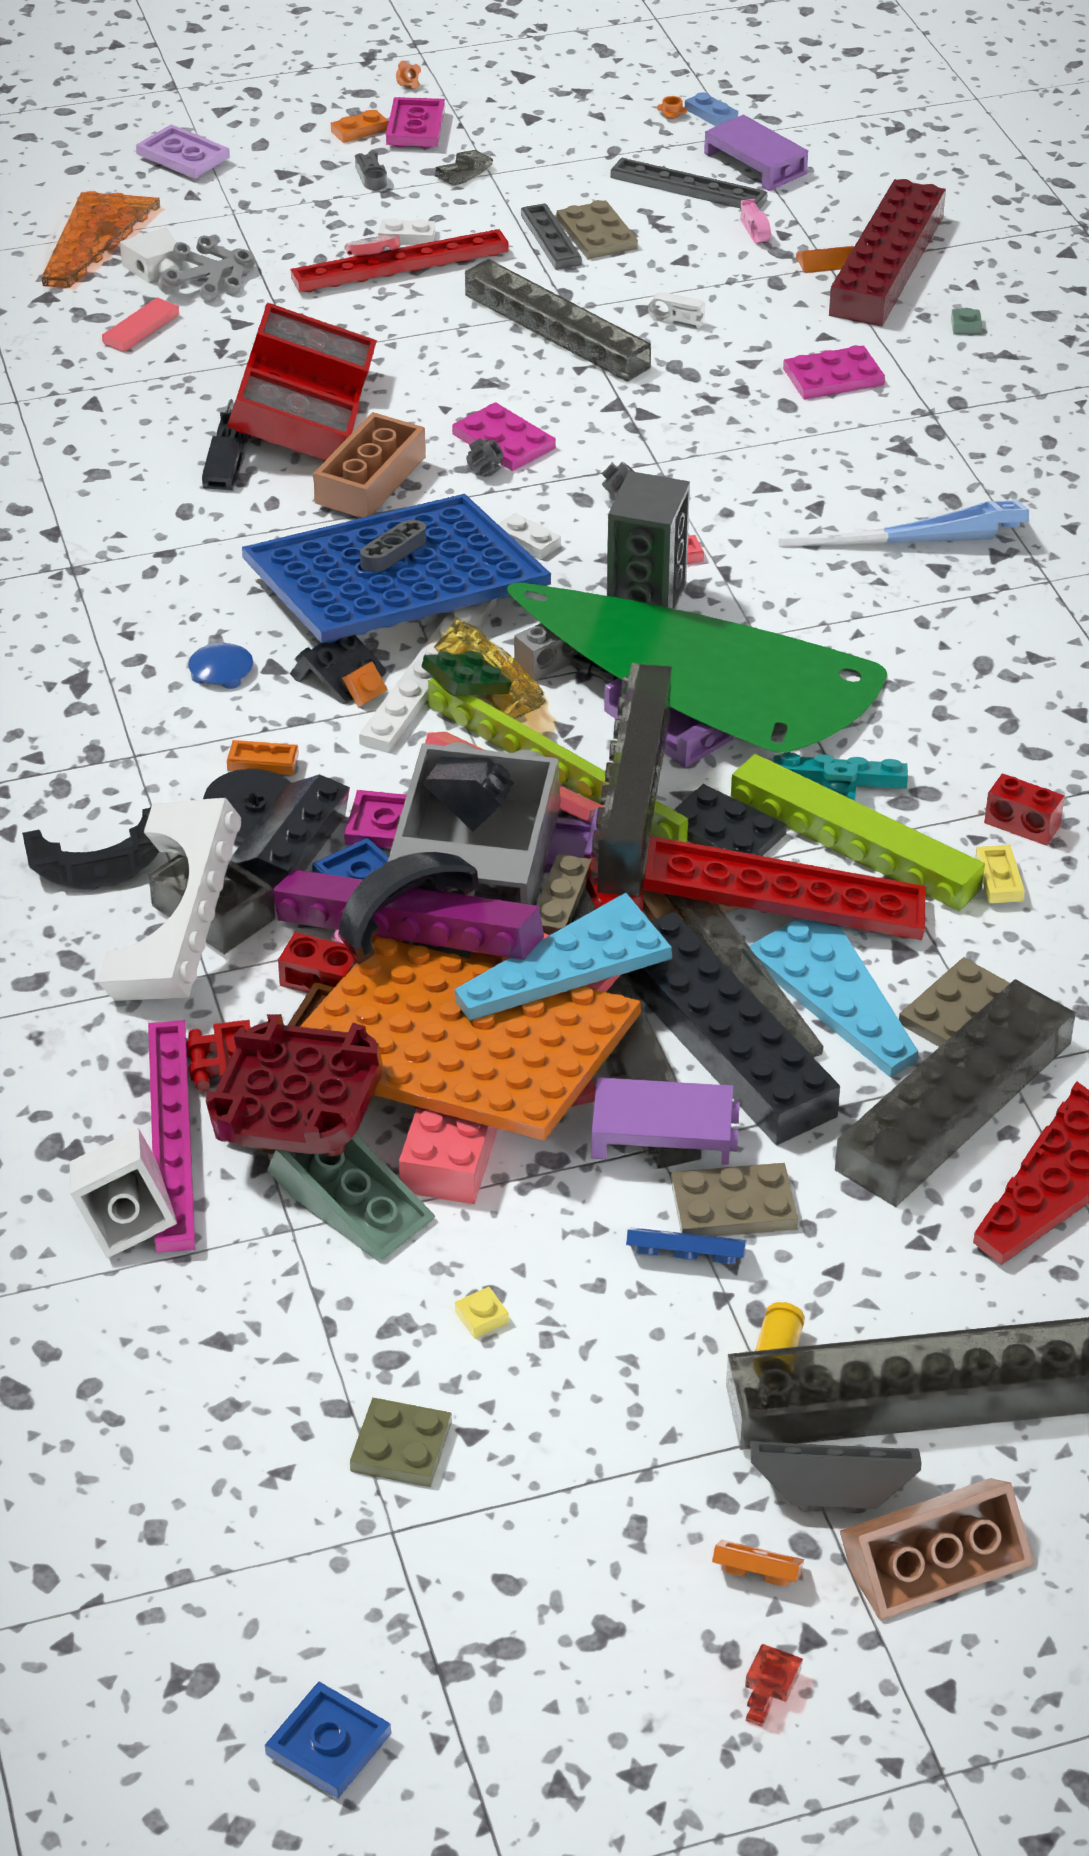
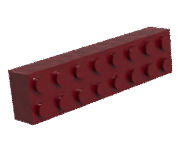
M908 179L893 180L831 285L829 316L883 327L944 217L946 188H940L934 184L914 183Z

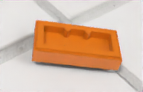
M232 740L226 761L227 770L260 769L276 774L293 775L299 756V747L295 744Z

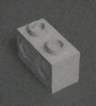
M542 623L514 635V666L533 682L571 665L574 655L585 658L584 655L560 639Z

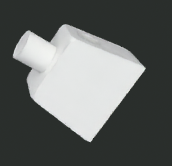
M167 227L120 241L122 266L146 282L159 280L161 273L169 268L175 269L178 272L183 270L182 261L176 260L172 255L177 241Z

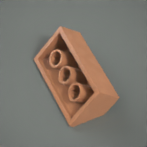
M988 1478L839 1531L850 1571L880 1620L1035 1565L1012 1483L994 1478Z

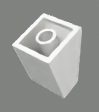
M139 1127L70 1161V1195L106 1259L177 1224L157 1160Z

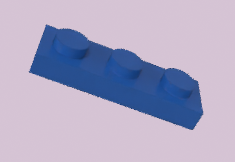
M630 1227L627 1230L626 1245L635 1246L634 1253L658 1255V1249L674 1250L673 1257L691 1260H697V1253L713 1255V1262L736 1264V1258H744L747 1240L636 1227Z

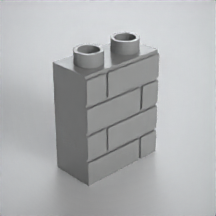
M459 742L450 743L446 746L422 743L388 862L401 856L420 852H441L457 855L474 866L478 872L479 887L468 893V896L536 906L560 810L558 758L544 757L531 750H520L514 753L480 750ZM441 757L489 758L494 764H500L506 768L511 775V780L514 784L504 802L474 832L422 784L436 761ZM430 879L415 887L438 891ZM446 887V889L442 891L448 893L461 894L458 891V888L455 887Z

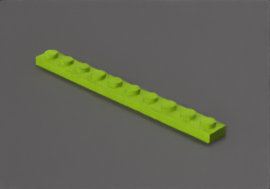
M434 677L428 680L429 707L433 708L436 712H440L459 725L478 734L483 739L502 748L507 753L531 750L544 757L558 758L560 783L582 796L607 807L609 812L616 814L652 836L687 842V817L473 695L454 696Z

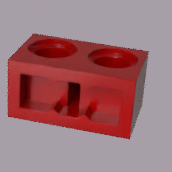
M1002 773L988 792L984 823L1047 846L1061 826L1065 795Z
M294 932L278 958L280 986L306 993L309 992L314 982L335 988L357 961L345 944Z

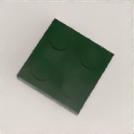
M442 651L438 655H424L421 667L454 696L509 694L512 682L501 673L499 668L492 666L479 652L466 651L465 654H452Z

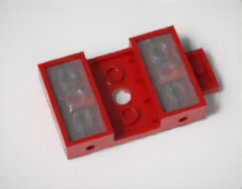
M267 302L227 427L242 434H249L264 439L268 443L278 444L293 449L295 452L305 453L326 461L353 432L360 406V396L370 369L377 340Z

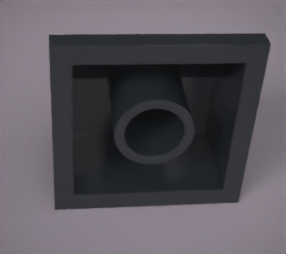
M441 757L436 761L422 784L474 832L502 805L514 782L511 780V775L506 768L500 764H494L489 758Z

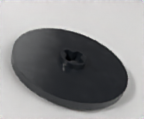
M235 770L216 778L207 787L203 799L226 798L241 817V827L237 832L235 841L243 842L284 786L292 782L279 774L266 770Z

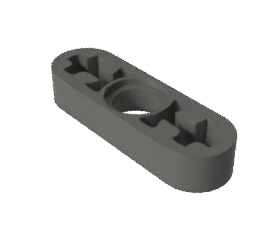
M418 520L403 521L361 548V568L368 572L384 571L425 544L426 524Z

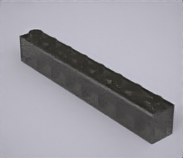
M487 259L465 271V296L626 382L651 368V343L506 267Z

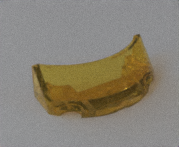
M459 618L454 620L434 646L437 652L444 651L452 654H465L466 651L479 652L492 666L499 668L501 673L512 682L509 694L485 696L496 709L513 719L539 709L546 701L542 697L544 692L539 684L508 652L494 644L477 627Z

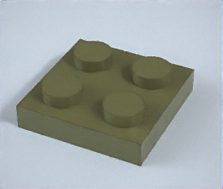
M372 1397L350 1458V1471L431 1487L452 1424V1412Z

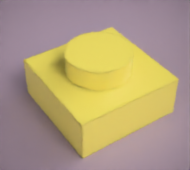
M490 1287L454 1302L456 1315L474 1339L509 1323V1312Z

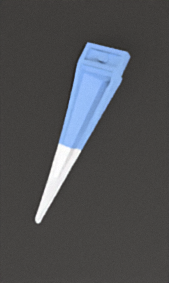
M1018 500L986 501L940 516L885 528L833 535L779 538V547L991 540L998 531V523H1002V527L1015 528L1020 527V522H1029V509Z

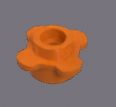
M405 60L400 61L396 71L397 83L404 87L410 86L412 89L418 88L420 85L418 77L419 73H421V67L418 64H408Z
M667 96L663 98L662 104L657 106V110L662 111L664 116L670 119L678 118L680 114L687 113V108L683 107V100L677 96Z

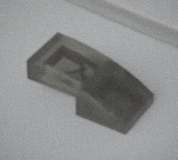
M476 149L458 152L455 163L436 166L435 177L452 186L459 185L483 173L493 164V158Z

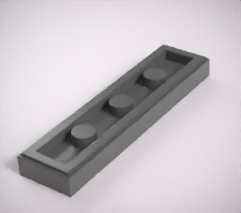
M546 203L521 208L522 219L555 270L582 265L581 255Z

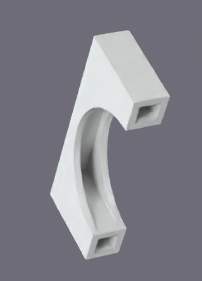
M226 798L152 804L144 833L160 852L177 853L188 858L189 880L180 904L160 928L140 942L122 949L106 952L97 982L114 1001L189 997L193 982L197 977V968L201 954L206 946L209 927L215 916V907L219 893L223 888L226 869L232 858V849L236 835L241 827L240 815Z

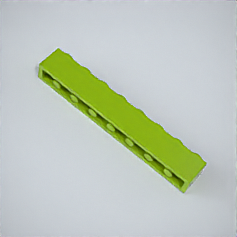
M754 754L732 774V798L787 824V828L896 881L926 886L927 896L953 909L961 911L982 890L985 870L984 862L766 758Z

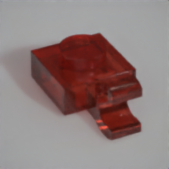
M761 1644L746 1675L745 1687L753 1691L747 1702V1707L750 1709L745 1721L762 1727L768 1716L773 1698L787 1702L802 1670L803 1658L766 1644Z

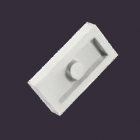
M381 219L378 236L399 235L401 244L433 242L436 231L435 221H427L425 219Z
M513 513L498 523L525 550L540 560L561 547L560 535L517 513Z

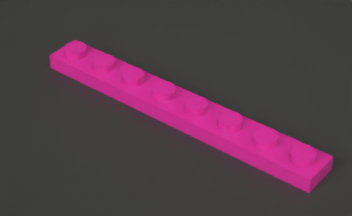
M185 1020L148 1023L152 1153L157 1160L177 1220V1224L155 1235L156 1253L196 1250Z

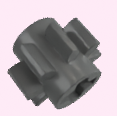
M479 438L469 445L471 451L468 452L466 460L474 473L491 476L501 469L499 463L502 462L504 455L497 442Z
M623 461L618 466L611 462L602 472V475L606 478L602 486L616 498L628 471H635Z

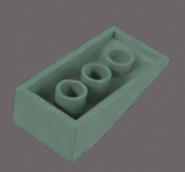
M356 1133L346 1143L345 1151L337 1156H329L325 1153L306 1154L275 1150L267 1169L295 1200L379 1263L435 1218L431 1210Z

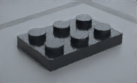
M702 784L674 809V811L688 818L687 841L693 844L763 856L786 835L787 824L705 784Z

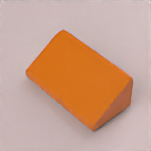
M854 246L797 251L796 258L802 271L805 273L838 270L843 267Z

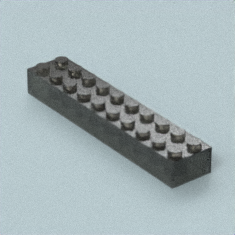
M1089 1317L728 1354L726 1389L740 1450L750 1449V1441L801 1444L1089 1413Z

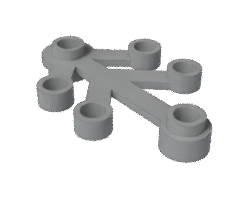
M206 235L198 238L196 244L197 251L205 255L212 254L222 258V260L217 261L190 251L188 244L177 242L173 248V257L176 260L187 261L199 266L179 272L171 268L166 269L160 275L158 287L163 293L173 295L179 292L181 283L209 276L207 282L202 284L200 296L206 301H213L216 299L217 285L223 271L232 270L231 275L225 279L224 290L229 294H237L241 288L242 275L249 273L254 268L256 259L246 249L237 248L231 251L214 245V240Z

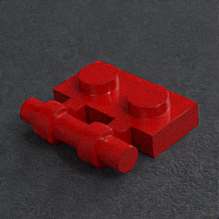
M249 1019L213 1024L214 1034L203 1035L200 1029L189 1031V1040L186 1042L187 1055L192 1060L189 1066L191 1080L195 1082L197 1090H207L210 1087L209 1080L212 1076H220L221 1080L236 1049L234 1035L240 1027H243L246 1031L251 1028ZM217 1052L216 1058L206 1059L208 1053Z

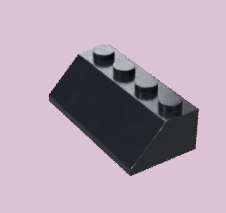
M321 774L285 785L233 853L225 874L272 894V890L293 870L305 871L346 815L350 787Z

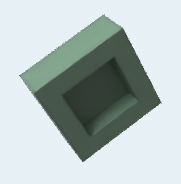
M972 308L952 309L951 324L953 334L981 335L982 320L980 310Z

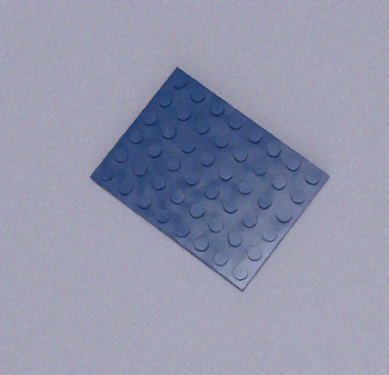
M465 493L242 547V558L321 643L335 642L340 638L352 635H363L368 631L383 627H394L399 623L410 620H422L426 616L449 613L454 611V609L469 605L477 606L485 601L497 598H508L510 595L507 592V588L513 583L551 585V573ZM418 520L426 524L425 544L384 571L368 572L361 568V548L403 521Z

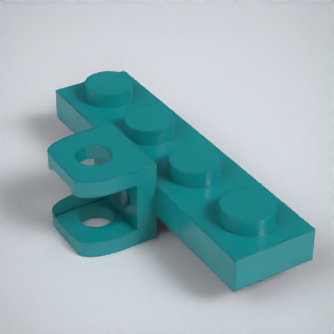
M791 752L774 755L773 757L774 763L816 783H820L822 786L854 801L856 800V786L907 789L908 763H901V761L896 759H884L880 762L868 761L863 757H850L847 760L834 759L830 755L823 754L816 755L815 757H800V755Z

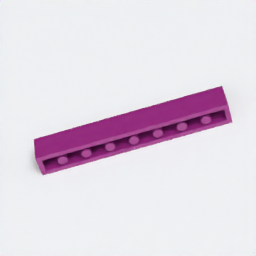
M293 870L272 890L278 921L339 930L344 908L354 890L363 880ZM421 888L412 889L372 916L379 926L380 931L375 935L378 937L523 960L544 938L539 906Z

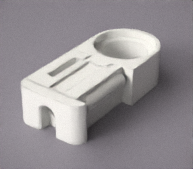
M659 292L649 302L648 312L657 321L671 324L674 321L696 325V329H699L705 321L706 303L700 299ZM661 301L665 303L668 307V312L660 311L656 307V302Z

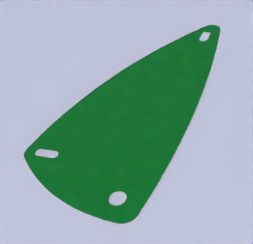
M513 583L507 588L509 595L540 623L606 671L685 715L772 752H791L819 742L847 727L870 707L881 691L887 677L886 669L874 661L782 634L705 615L617 597L529 583ZM526 591L546 596L547 600L538 601L524 596ZM843 669H852L861 675V679L855 682L847 681L839 675V672ZM776 723H783L787 726L784 741L781 743L771 740Z

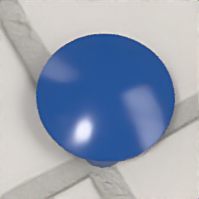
M214 643L206 645L195 651L189 659L188 666L191 672V679L195 683L222 684L227 689L236 688L241 684V679L251 671L253 657L247 649L236 644Z

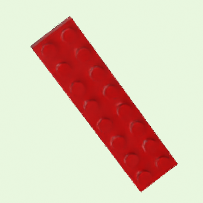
M650 836L642 890L653 891L658 894L681 896L692 900L714 902L729 907L736 906L758 910L762 913L780 914L796 919L818 921L833 926L840 925L862 929L867 932L895 935L905 939L922 940L925 932L926 886Z

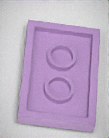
M170 124L136 144V154L195 179L229 159L230 148Z

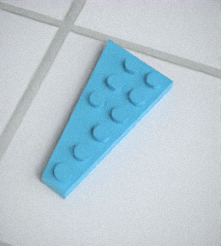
M624 893L542 939L524 960L509 958L455 988V1001L470 1021L672 959V947L628 894Z

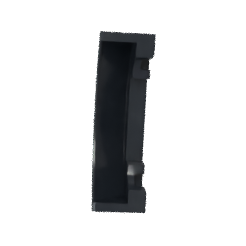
M151 807L142 809V818L138 825L129 829V838L116 845L97 851H62L60 842H49L43 837L40 829L22 832L29 868L51 882L76 889H98L99 887L122 883L145 869L160 852L144 833Z
M441 852L414 853L385 863L376 871L371 872L350 896L340 921V939L360 965L375 954L371 941L373 935L375 936L380 931L379 926L372 918L375 913L427 879L432 881L439 892L445 890L446 887L458 888L461 894L467 895L479 887L476 868L460 856Z

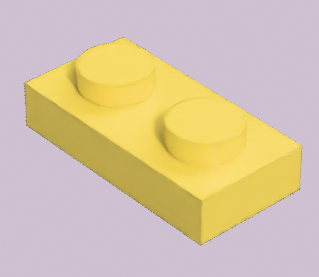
M1011 845L976 847L975 858L985 863L983 885L988 902L1006 903L1023 901L1025 890Z

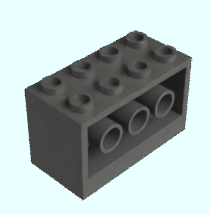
M628 471L608 513L607 596L676 609L687 582L690 481Z

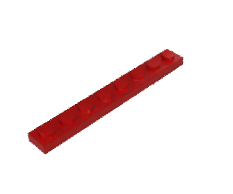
M500 229L401 247L394 250L380 251V253L354 256L290 269L291 279L299 292H312L329 286L338 287L355 281L364 282L381 276L390 277L396 273L415 272L432 266L441 267L458 261L467 262L474 258L497 256L500 253L509 252V242Z

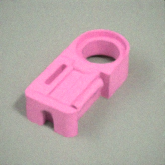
M755 199L742 200L740 220L755 244L769 242L771 239V228L768 218L764 212L759 210Z

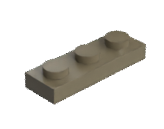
M557 854L537 903L540 909L543 933L550 936L571 924L591 872L592 859Z

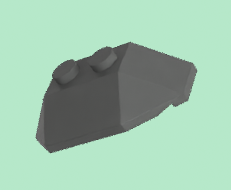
M750 1441V1458L754 1467L791 1505H798L800 1509L805 1511H821L824 1507H841L843 1511L848 1513H863L867 1509H877L918 1474L922 1466L919 1448L904 1449Z

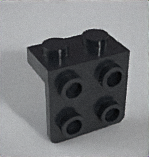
M352 635L331 643H321L318 640L314 648L310 649V647H307L295 657L294 660L297 664L290 672V675L298 682L314 672L341 703L347 704L353 700V697L344 683L343 677L372 661L381 678L386 674V668L356 635Z

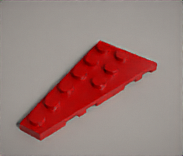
M1078 1081L1071 1088L1070 1095L1066 1101H1062L1058 1107L1056 1116L1050 1125L1044 1128L1021 1162L1020 1169L1015 1177H1011L1007 1183L1005 1192L999 1201L992 1205L974 1232L973 1243L1000 1265H1003L1089 1204V1089Z

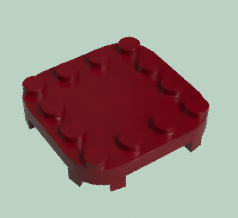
M267 1014V1022L254 1025L247 1031L240 1027L234 1035L236 1049L216 1091H207L205 1102L215 1138L222 1142L306 1154L325 1153L329 1156H337L343 1153L346 1149V1143L358 1131L382 1074L383 1062L379 1043L366 1032V1027L352 1022L348 1032L284 1025L281 1014Z

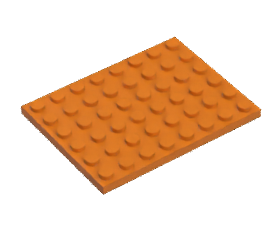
M379 937L372 945L375 954L360 965L357 962L300 1027L348 1032L352 1022L365 1026L366 1032L379 1043L383 1062L382 1074L373 1095L545 1141L640 1015L641 1001L581 986L469 1021L455 1001L454 989L496 965L461 957L457 954H448L428 949L424 946L396 941L392 938Z

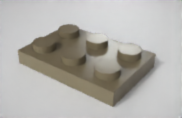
M595 200L589 204L571 205L565 209L556 210V219L586 259L638 249V239L607 200Z
M963 957L899 1013V1021L906 1029L958 1058L1021 1000L1023 989Z
M785 1162L671 1172V1185L681 1233L717 1237L797 1230L798 1217Z

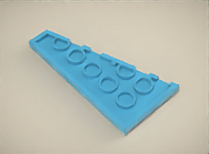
M795 919L746 947L745 958L886 1075L892 1077L917 1062L918 1049L840 925L833 926L818 921Z

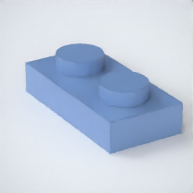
M705 92L697 93L684 102V107L687 108L688 112L715 127L738 117L739 113L738 110L728 106L727 103L721 102Z

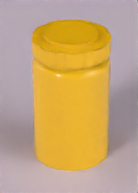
M775 1302L766 1309L752 1359L753 1369L764 1378L782 1380L791 1374L805 1323L803 1311L791 1303Z

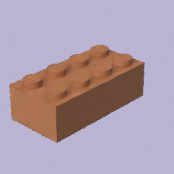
M372 412L313 473L315 504L354 515L358 518L372 516L426 458L425 427Z

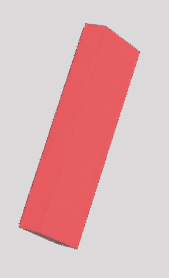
M157 297L103 333L102 342L125 352L179 315V306Z

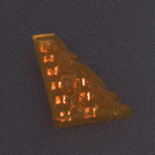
M96 191L81 192L41 276L42 285L60 288L72 287L88 272L87 267L91 263L100 262L103 259L102 254L106 250L112 251L120 244V241L129 236L137 222L143 223L148 219V213L151 210L156 211L161 207L160 197L124 195L123 193L105 194Z

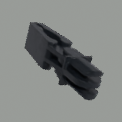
M232 399L228 400L225 412H220L217 436H212L202 473V485L206 489L233 491L245 458V454L242 452L244 443L247 444L249 439H252V435L242 434L227 427L234 406Z

